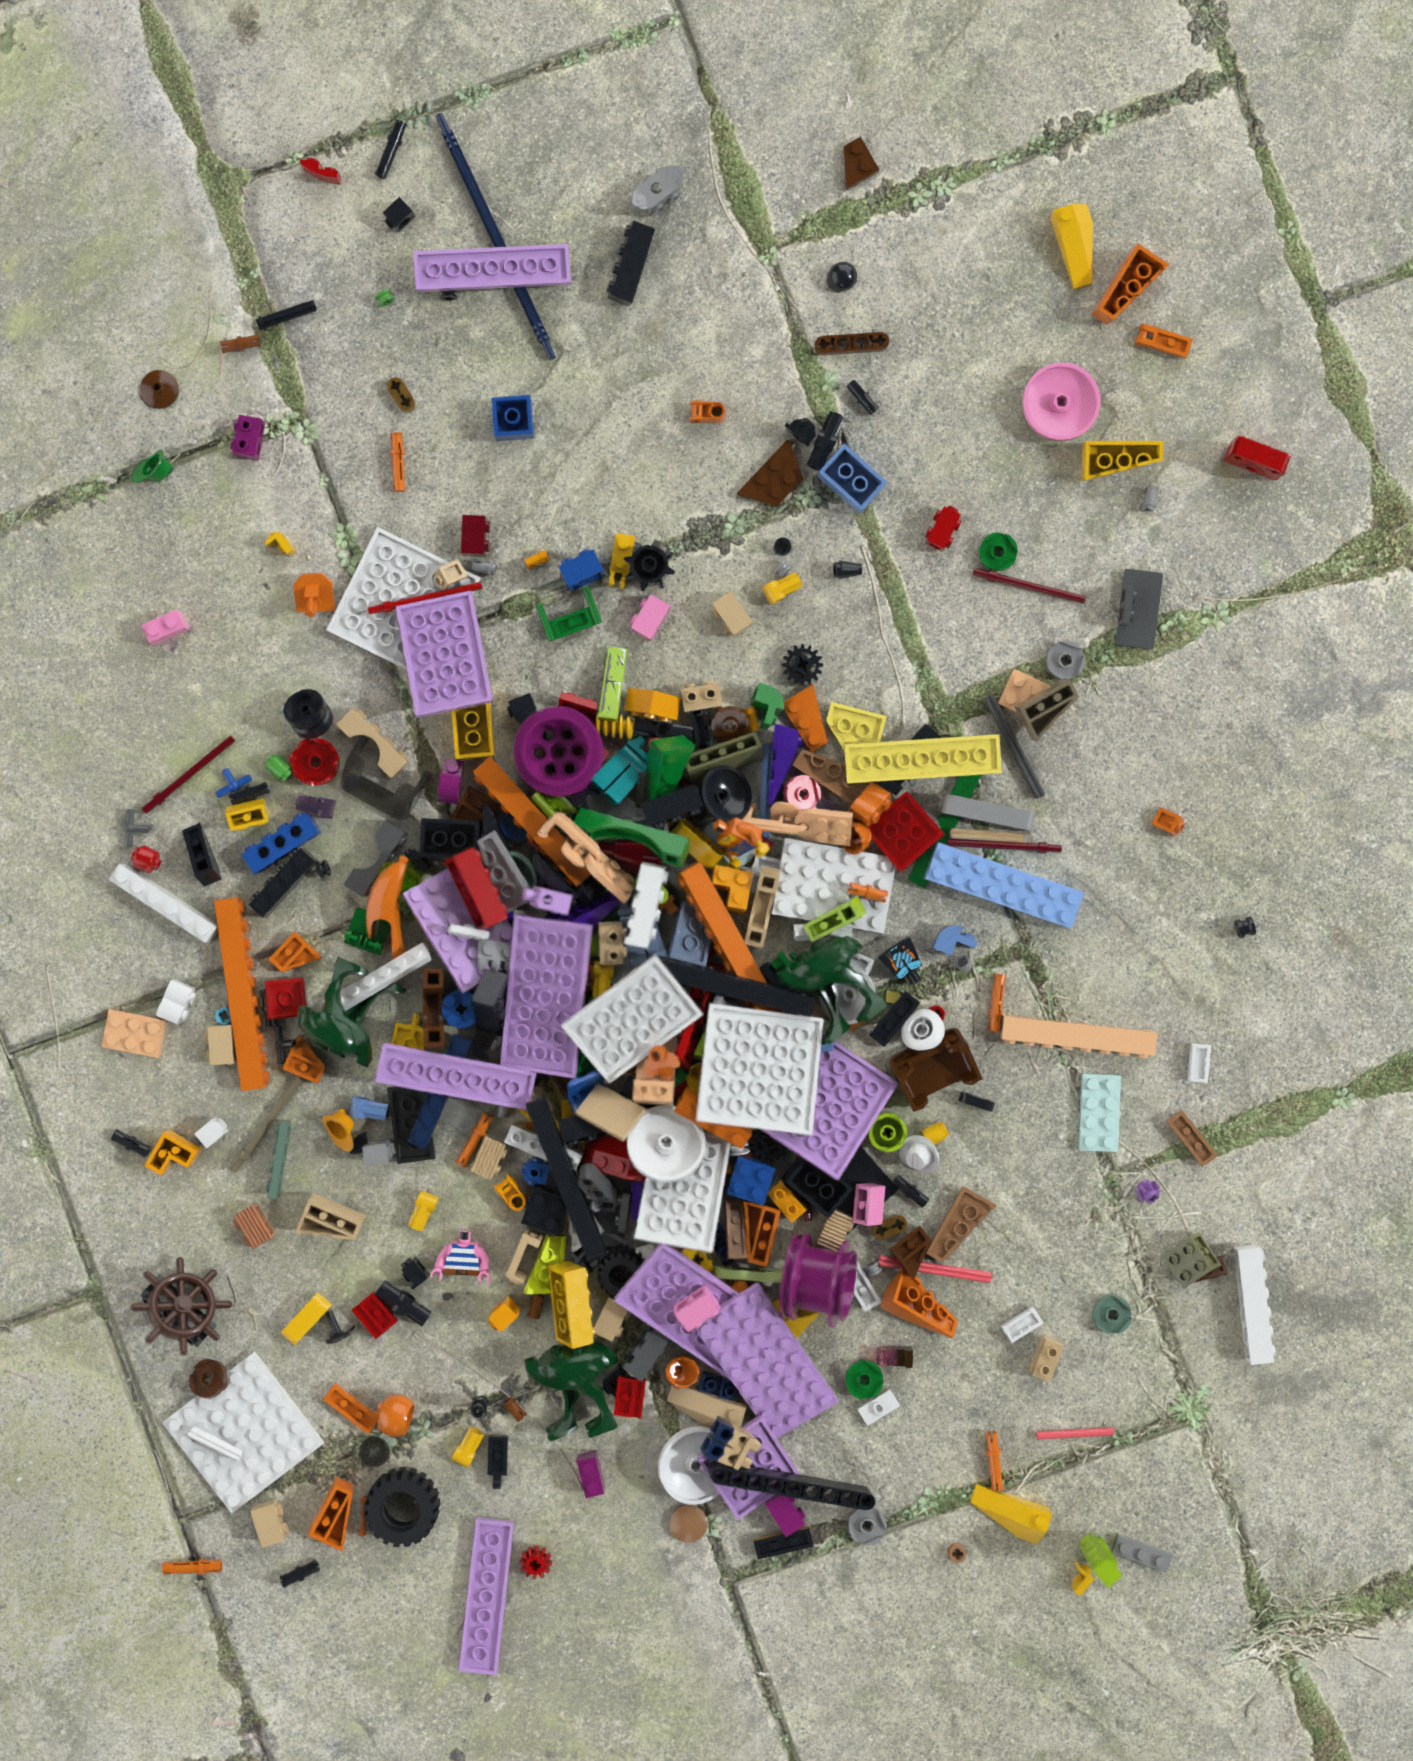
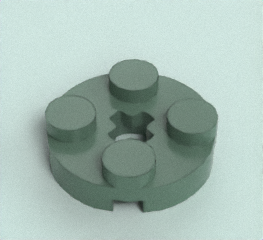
M1113 1294L1101 1297L1095 1303L1092 1311L1097 1327L1108 1334L1122 1333L1129 1327L1132 1320L1130 1305L1122 1297ZM1110 1310H1116L1115 1319L1113 1317H1111L1110 1319L1108 1318V1312Z

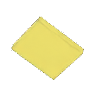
M887 990L885 1002L895 1003L900 997V992Z

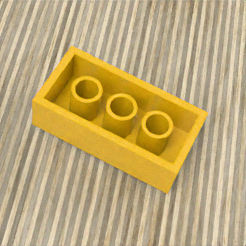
M492 703L451 711L455 758L457 760L489 758L490 756L497 757Z
M569 1260L548 1265L556 1341L572 1349L593 1344L594 1329L591 1324L592 1310L589 1306L590 1291L587 1288V1270L585 1267Z

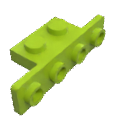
M534 789L536 793L531 799L534 801L535 806L547 815L548 819L556 812H562L565 815L569 814L571 821L570 812H575L577 816L579 810L566 796H550Z

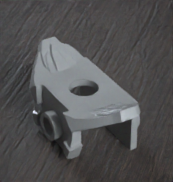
M678 165L657 168L656 173L646 177L642 184L638 182L631 195L630 205L633 209L647 210L650 217L652 214L657 215L664 208L663 206L668 202L673 203L677 200L680 194V184L683 180L684 170ZM659 183L662 186V191L655 194L651 191V187Z

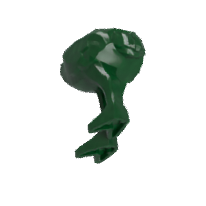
M849 936L815 942L810 946L811 950L806 953L804 951L795 957L796 961L791 964L790 969L787 967L777 973L781 983L802 991L816 990L824 1001L831 1021L822 1037V1045L826 1043L832 1044L850 1028L840 1013L839 994L834 983L852 986L864 996L865 1005L856 1017L858 1023L863 1020L865 1022L869 1021L887 1006V1003L868 986L862 974L855 972L849 965L852 956L858 954V951L863 946L859 941Z
M337 957L332 981L324 994L325 1004L322 1011L316 1013L311 1007L299 1006L297 1013L298 1026L308 1038L313 1040L312 1044L327 1051L330 1048L329 1052L344 1059L346 1055L351 1058L357 1057L356 1063L368 1068L372 1062V1046L369 1035L362 1026V1022L370 1006L379 995L385 993L405 994L406 989L396 983H392L351 1007L346 1012L340 997L343 979L348 975L367 976L369 971L341 957Z
M593 1341V1344L574 1349L558 1344L546 1350L538 1361L535 1356L524 1359L525 1370L537 1382L547 1388L563 1391L564 1414L560 1419L545 1428L549 1441H555L578 1429L574 1416V1406L579 1393L594 1400L600 1410L599 1416L585 1424L586 1430H589L587 1432L589 1438L617 1428V1422L606 1403L603 1389L595 1381L603 1368L609 1369L619 1361L616 1354L608 1346Z

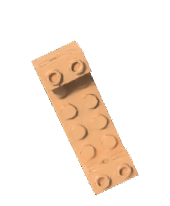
M678 1034L661 1045L667 1052L674 1054L678 1042ZM658 1051V1052H657V1055H658V1057L661 1058V1054H660V1052ZM649 1055L637 1063L633 1092L634 1103L673 1106L676 1068H673L674 1076L671 1082H666L659 1074L648 1079L645 1073V1062L649 1059Z

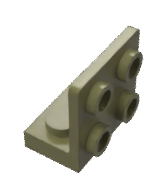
M1200 1233L1188 1237L1162 1255V1258L1182 1288L1188 1287L1207 1273L1221 1266Z

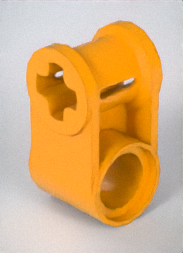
M508 1173L503 1181L499 1184H494V1188L512 1210L520 1211L527 1205L528 1198L514 1177ZM514 1197H520L523 1200V1204L521 1206L515 1205L513 1202Z

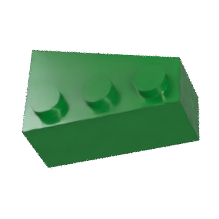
M684 735L651 740L643 792L652 800L673 793L695 748V745Z

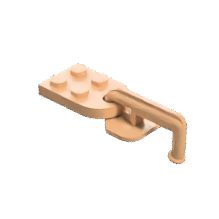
M752 802L748 813L742 818L743 821L753 824L766 832L797 834L802 839L810 842L851 846L853 813L814 808L801 811L793 803L775 802L771 806V820L751 818L753 811L757 809L756 805Z
M556 812L543 824L540 830L537 831V834L542 838L548 837V832L557 824L569 835L561 848L563 854L574 865L587 868L602 885L624 904L630 898L636 884L632 875L623 871L616 861L611 860L606 854L601 852L598 844L564 813Z

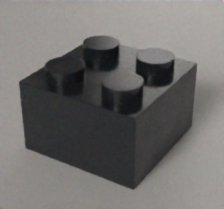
M539 1184L534 1186L521 1224L558 1236L567 1210L561 1194Z

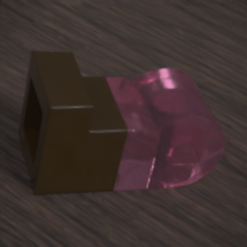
M911 1346L877 1347L876 1364L913 1368V1349Z

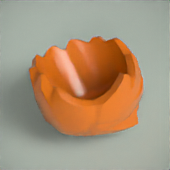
M852 821L851 846L843 845L846 852L855 855L864 851L871 842L870 829L860 821Z
M678 1355L672 1358L665 1368L666 1380L677 1390L690 1387L697 1381L699 1375V1368L696 1362L685 1355Z

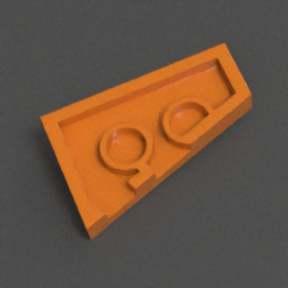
M812 684L784 702L786 715L795 729L799 731L800 737H802L810 752H814L828 743Z

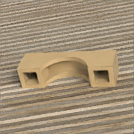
M351 708L336 725L351 739L361 736L372 738L380 750V758L377 765L391 779H395L410 763L407 760L408 756L401 749L397 751L393 747L395 743L387 735L383 737L379 733L381 729L373 722L370 724L366 720L367 716L360 709L356 711Z
M761 865L744 942L746 945L759 948L764 946L771 908L780 878V869Z

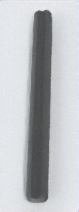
M989 695L984 701L1034 797L1036 799L1041 798L1045 795V792L997 700L994 695Z

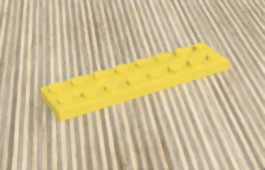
M999 734L844 745L847 784L1002 773Z

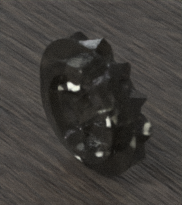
M378 1436L366 1438L359 1447V1457L362 1463L369 1467H379L385 1464L390 1454L389 1445L383 1438ZM380 1447L377 1452L378 1456L373 1455L369 1457L370 1448L374 1450Z

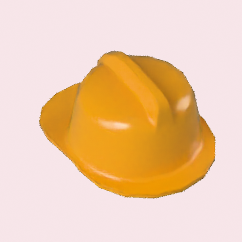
M340 1108L331 1116H323L322 1122L334 1144L344 1151H351L354 1148V1142L351 1137L354 1122L346 1111Z

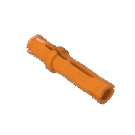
M401 432L390 433L393 492L406 491L403 457L405 450H403V433Z
M994 973L991 1006L988 1009V1013H990L988 1031L1000 1032L1006 975Z
M483 1112L477 1125L473 1126L472 1134L455 1161L458 1165L462 1162V1167L464 1168L467 1167L482 1137H485L487 1134L488 1126L494 1119L491 1114L486 1119L487 1112Z
M987 1431L985 1433L987 1442L986 1455L989 1458L991 1490L996 1491L998 1484V1491H1002L1004 1487L1000 1464L1001 1448L998 1446V1432L992 1431L991 1438V1431Z
M199 1559V1561L164 1562L162 1573L163 1575L221 1573L223 1564L222 1560Z

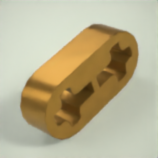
M391 378L387 383V389L401 411L405 413L412 412L416 403L411 393L400 378ZM394 383H396L397 385L401 384L399 386L401 393L398 394L397 391L393 389ZM403 396L406 398L407 401H410L409 407H406L405 405L402 406L404 404L403 400L401 399Z
M897 1214L882 1219L881 1227L885 1228L888 1226V1229L883 1230L882 1235L879 1232L875 1233L879 1225H872L871 1230L875 1238L885 1239L904 1232L907 1228V1221L904 1216ZM896 1219L904 1222L901 1224V1228L897 1226L890 1227V1225L895 1224Z

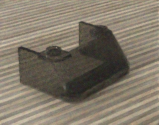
M360 735L346 760L340 780L341 788L396 820L407 819L431 778L432 773L425 770L416 787L404 783L397 788L395 793L361 775L365 769V761L360 757V754L369 738Z

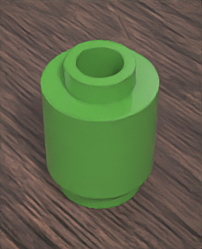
M279 754L276 756L271 755L265 762L267 764L265 768L278 780L285 782L293 774L291 765Z

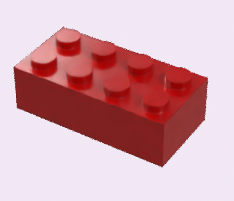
M472 847L444 860L476 929L482 930L508 917L505 905L498 898L499 892L494 885L492 886L489 880L490 873L481 863L482 857L479 851Z

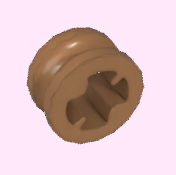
M953 1543L948 1548V1555L953 1562L959 1563L966 1558V1550L960 1543ZM955 1549H959L962 1552L961 1554L959 1553L960 1556L955 1557L953 1554Z

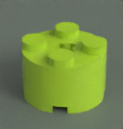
M881 1111L867 1135L872 1145L884 1152H893L904 1144L907 1137V1128L904 1121L896 1113ZM886 1127L892 1129L887 1136L885 1133H882Z

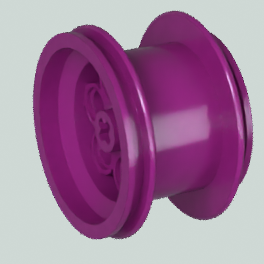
M549 707L537 711L524 721L515 737L513 755L518 772L531 787L546 795L565 797L579 793L593 783L591 782L592 778L602 768L604 749L600 734L587 717L570 708ZM571 730L573 732L572 739L565 740L563 738L564 731ZM545 732H553L554 737L551 741L544 740L543 735ZM581 746L584 748L582 756L577 757L574 755L575 747ZM538 748H542L545 751V755L541 759L535 757V751ZM557 748L565 750L562 758L559 756L555 757ZM569 763L575 766V771L572 774L565 772V766ZM550 764L554 765L556 768L555 773L547 775L545 772L546 767Z
M799 1233L794 1235L789 1246L782 1277L780 1294L782 1317L787 1318L790 1316V1319L795 1321L799 1317L801 1310L828 1314V1322L831 1328L836 1327L839 1319L840 1321L846 1320L853 1299L857 1273V1253L854 1250L850 1251L848 1240L843 1241L838 1252L812 1247L809 1233H806L803 1237Z

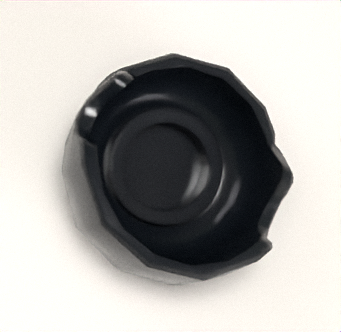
M838 262L828 271L826 281L829 288L837 293L849 291L856 284L858 273L851 263Z

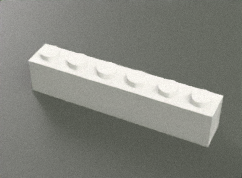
M119 864L111 875L110 881L203 942L210 943L217 935L218 925L216 922L129 865Z
M1256 1244L1235 1246L1233 1251L1246 1361L1250 1365L1273 1363V1356H1276V1350L1271 1340V1337L1274 1336L1273 1328L1269 1323L1271 1309L1267 1305L1269 1291L1265 1287V1280H1267V1272L1263 1268L1265 1254L1263 1249Z

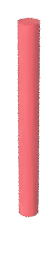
M1113 1428L1036 1432L1037 1440L1114 1435Z

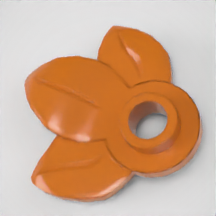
M656 1045L649 1051V1059L645 1062V1073L648 1079L659 1074L666 1082H671L674 1076L673 1068L680 1067V1063L675 1054L667 1052L661 1045ZM658 1051H659L660 1054H661V1058L658 1057V1055H657V1052H658Z

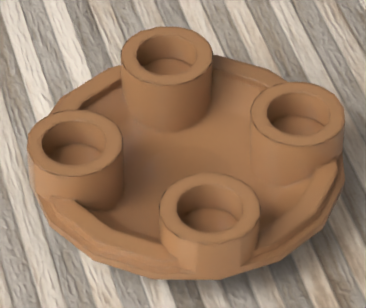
M694 1505L678 1506L672 1513L670 1530L679 1541L692 1543L701 1539L706 1532L707 1518L703 1509Z

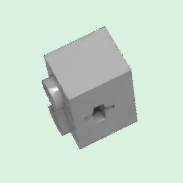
M391 1138L371 1141L362 1147L365 1166L387 1163L396 1154L394 1142L392 1143Z

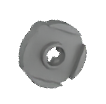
M1063 641L1055 644L1048 651L1046 668L1057 679H1073L1084 669L1085 655H1083L1080 646L1076 643ZM1067 655L1069 656L1068 660L1071 662L1064 666L1061 658Z
M874 1505L870 1510H853L849 1515L848 1528L851 1537L855 1541L863 1543V1545H874L884 1537L887 1523L882 1511ZM865 1521L873 1523L868 1530L866 1527H862Z

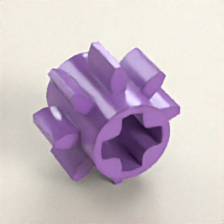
M1148 1179L1141 1181L1137 1185L1138 1190L1135 1191L1141 1203L1146 1201L1148 1204L1155 1202L1159 1198L1158 1193L1161 1192L1155 1181L1150 1183Z

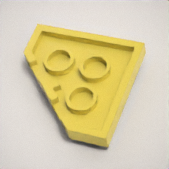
M831 702L826 722L844 751V745L880 742L887 716Z

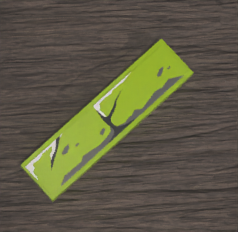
M611 646L608 648L598 719L615 722L618 720L628 652L626 648Z

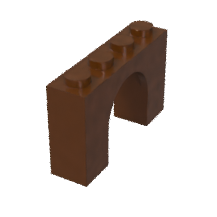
M423 969L424 1050L443 1054V969Z

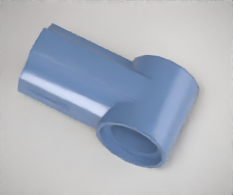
M352 1096L349 1116L355 1118L368 1117L385 1121L389 1111V1104L370 1101L365 1097Z

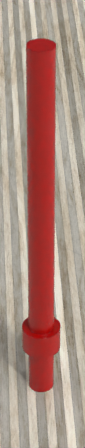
M481 582L398 601L382 602L383 604L368 607L370 615L380 612L389 613L393 612L396 606L467 591H477L483 588Z

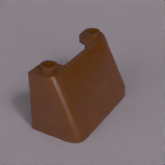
M957 1028L945 1030L941 1043L932 1049L914 1050L907 1048L893 1055L889 1060L913 1112L926 1107L928 1095L959 1080L966 1085H974L983 1079L968 1043Z

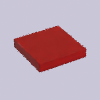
M304 977L264 981L268 1020L297 1017L299 1006L304 1005L306 1007Z

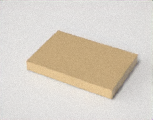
M597 1083L575 1113L576 1116L624 1141L646 1111L645 1108Z

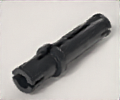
M398 119L395 120L391 134L387 137V145L375 172V175L381 179L383 177L386 180L397 149L402 144L401 139L407 124L401 120L400 122Z

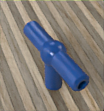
M226 768L222 770V773L228 785L217 790L215 794L218 798H221L251 782L252 778L248 774L235 781L230 770Z

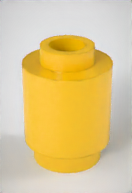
M936 1122L921 1131V1136L928 1138L934 1145L942 1142L950 1135L943 1122Z

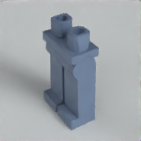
M628 900L624 904L620 902L617 911L620 922H622L623 927H626L627 936L630 930L628 929L631 914H633ZM655 921L654 928L657 929L656 938L651 940L650 945L646 948L647 955L656 954L668 957ZM625 944L627 946L630 968L640 966L647 961L643 947Z

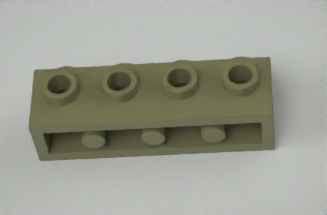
M753 732L692 753L686 767L691 782L695 783L703 780L706 773L715 767L730 766L736 769L765 758L757 733Z

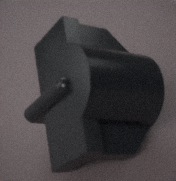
M807 418L797 419L791 424L786 423L784 425L795 439L806 446H809L816 437L815 425Z
M582 1247L575 1252H572V1250L568 1252L575 1259L574 1263L585 1267L588 1273H592L599 1265V1259L588 1262Z

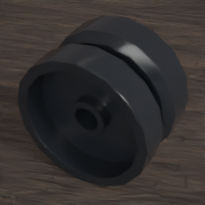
M300 690L290 696L284 704V717L294 732L301 738H317L328 731L332 725V710L326 704L322 695L316 690Z

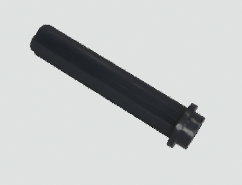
M311 300L263 317L260 315L256 319L259 330L266 331L268 327L316 312L317 307L315 302Z

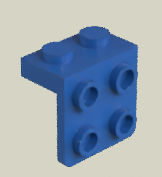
M597 1069L590 1071L587 1076L582 1078L575 1077L567 1084V1099L575 1115L576 1110L597 1083L605 1087L604 1077Z

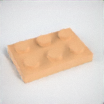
M1013 669L998 704L1017 713L1014 706L1051 685Z
M109 1009L102 1047L160 1058L167 1020Z

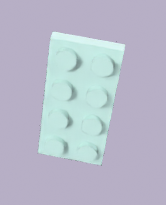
M1081 1073L1078 1147L1080 1151L1118 1152L1121 1075Z

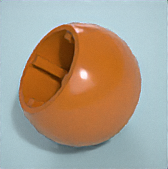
M402 1394L387 1396L384 1403H379L375 1415L380 1431L390 1437L404 1436L413 1418L414 1402Z

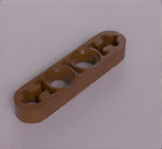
M884 332L820 336L816 339L814 348L817 354L823 356L881 352L887 349L889 337ZM871 337L872 342L878 341L879 337L882 338V341H885L882 346H879V343H873L872 347H869ZM841 339L845 340L848 346L845 349H840L837 347V342ZM857 339H865L867 345L864 348H859L856 345ZM831 340H834V350H831L832 346H826L825 350L818 347L821 341H824L825 345H830Z

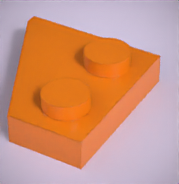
M294 931L268 960L281 972H286L321 959L323 956Z
M297 1035L295 1040L296 1046L291 1048L282 1069L319 1084L326 1066L305 1040Z

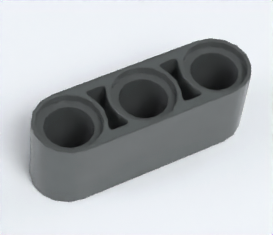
M582 1165L578 1181L579 1187L602 1211H615L618 1190L595 1165Z

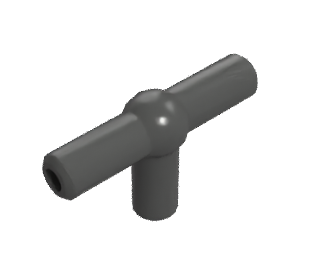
M134 809L126 810V825L124 826L125 847H133V832L149 833L150 831L148 825H134Z

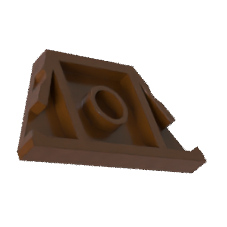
M788 439L737 492L738 496L753 499L760 503L763 502L777 508L803 480V476Z

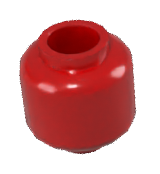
M146 845L136 847L131 855L133 867L145 873L158 870L162 862L159 859L160 853Z

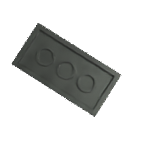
M400 1086L388 1087L387 1092L397 1164L436 1159L433 1135L426 1149L408 1142L428 1095L427 1091Z

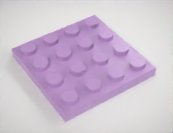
M761 1414L741 1427L744 1430L750 1431L753 1437L761 1443L757 1453L749 1450L747 1456L752 1458L751 1466L800 1475ZM702 1453L697 1457V1460L711 1480L708 1466L715 1460L704 1456ZM716 1470L714 1475L720 1474L722 1470ZM740 1473L734 1474L732 1478L739 1477ZM755 1476L751 1481H756L759 1477ZM772 1480L770 1484H775L777 1480ZM713 1483L737 1520L775 1495Z

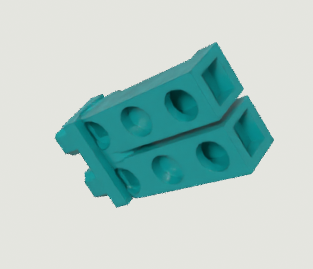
M640 735L633 740L630 739L591 780L593 782L591 785L600 794L606 790L603 796L614 807L621 803L646 773L649 751L645 753L641 749L646 744V741ZM627 767H629V768L619 777V779H618L612 786H610V785L615 781V779H616Z

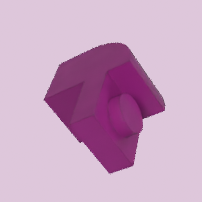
M445 758L439 779V802L458 805L462 789L461 778L464 761Z

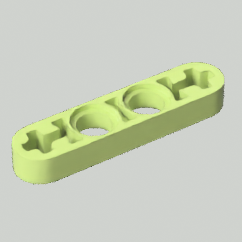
M714 1266V1276L717 1278L782 1283L784 1271Z

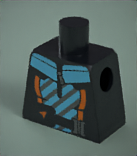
M907 936L877 956L899 980L907 977L912 985L921 980L916 969L921 967L922 963L910 937Z

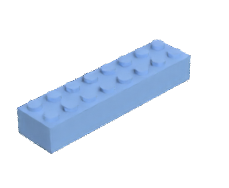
M939 842L935 843L923 878L1070 929L1073 927L1084 894L1082 891Z

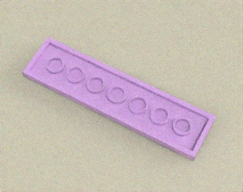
M568 244L413 251L416 292L571 285Z
M383 1042L375 1082L527 1110L526 1103L531 1100L536 1072Z
M476 1517L459 1671L497 1676L515 1521Z

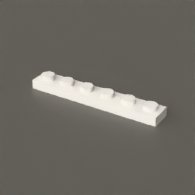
M424 942L420 943L341 990L340 997L345 1011L431 961L428 945Z

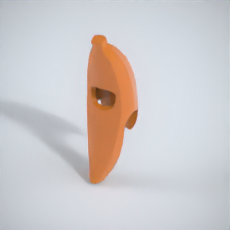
M403 855L400 856L398 861L392 863L379 874L372 885L366 907V928L370 939L371 934L374 932L375 920L383 919L391 925L392 960L407 952L403 939L399 896L408 858Z

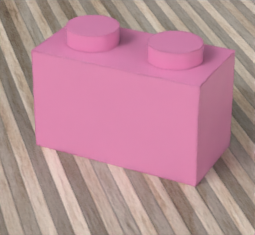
M650 594L649 598L645 597L643 599L639 615L635 613L630 624H632L631 629L634 632L652 641L671 607Z
M174 610L141 625L148 642L153 645H158L190 630L183 613L178 610Z
M874 1183L856 1184L853 1223L865 1226L882 1224L885 1186Z
M706 1285L674 1305L675 1316L688 1332L692 1329H697L705 1320L715 1317L720 1311L719 1301Z

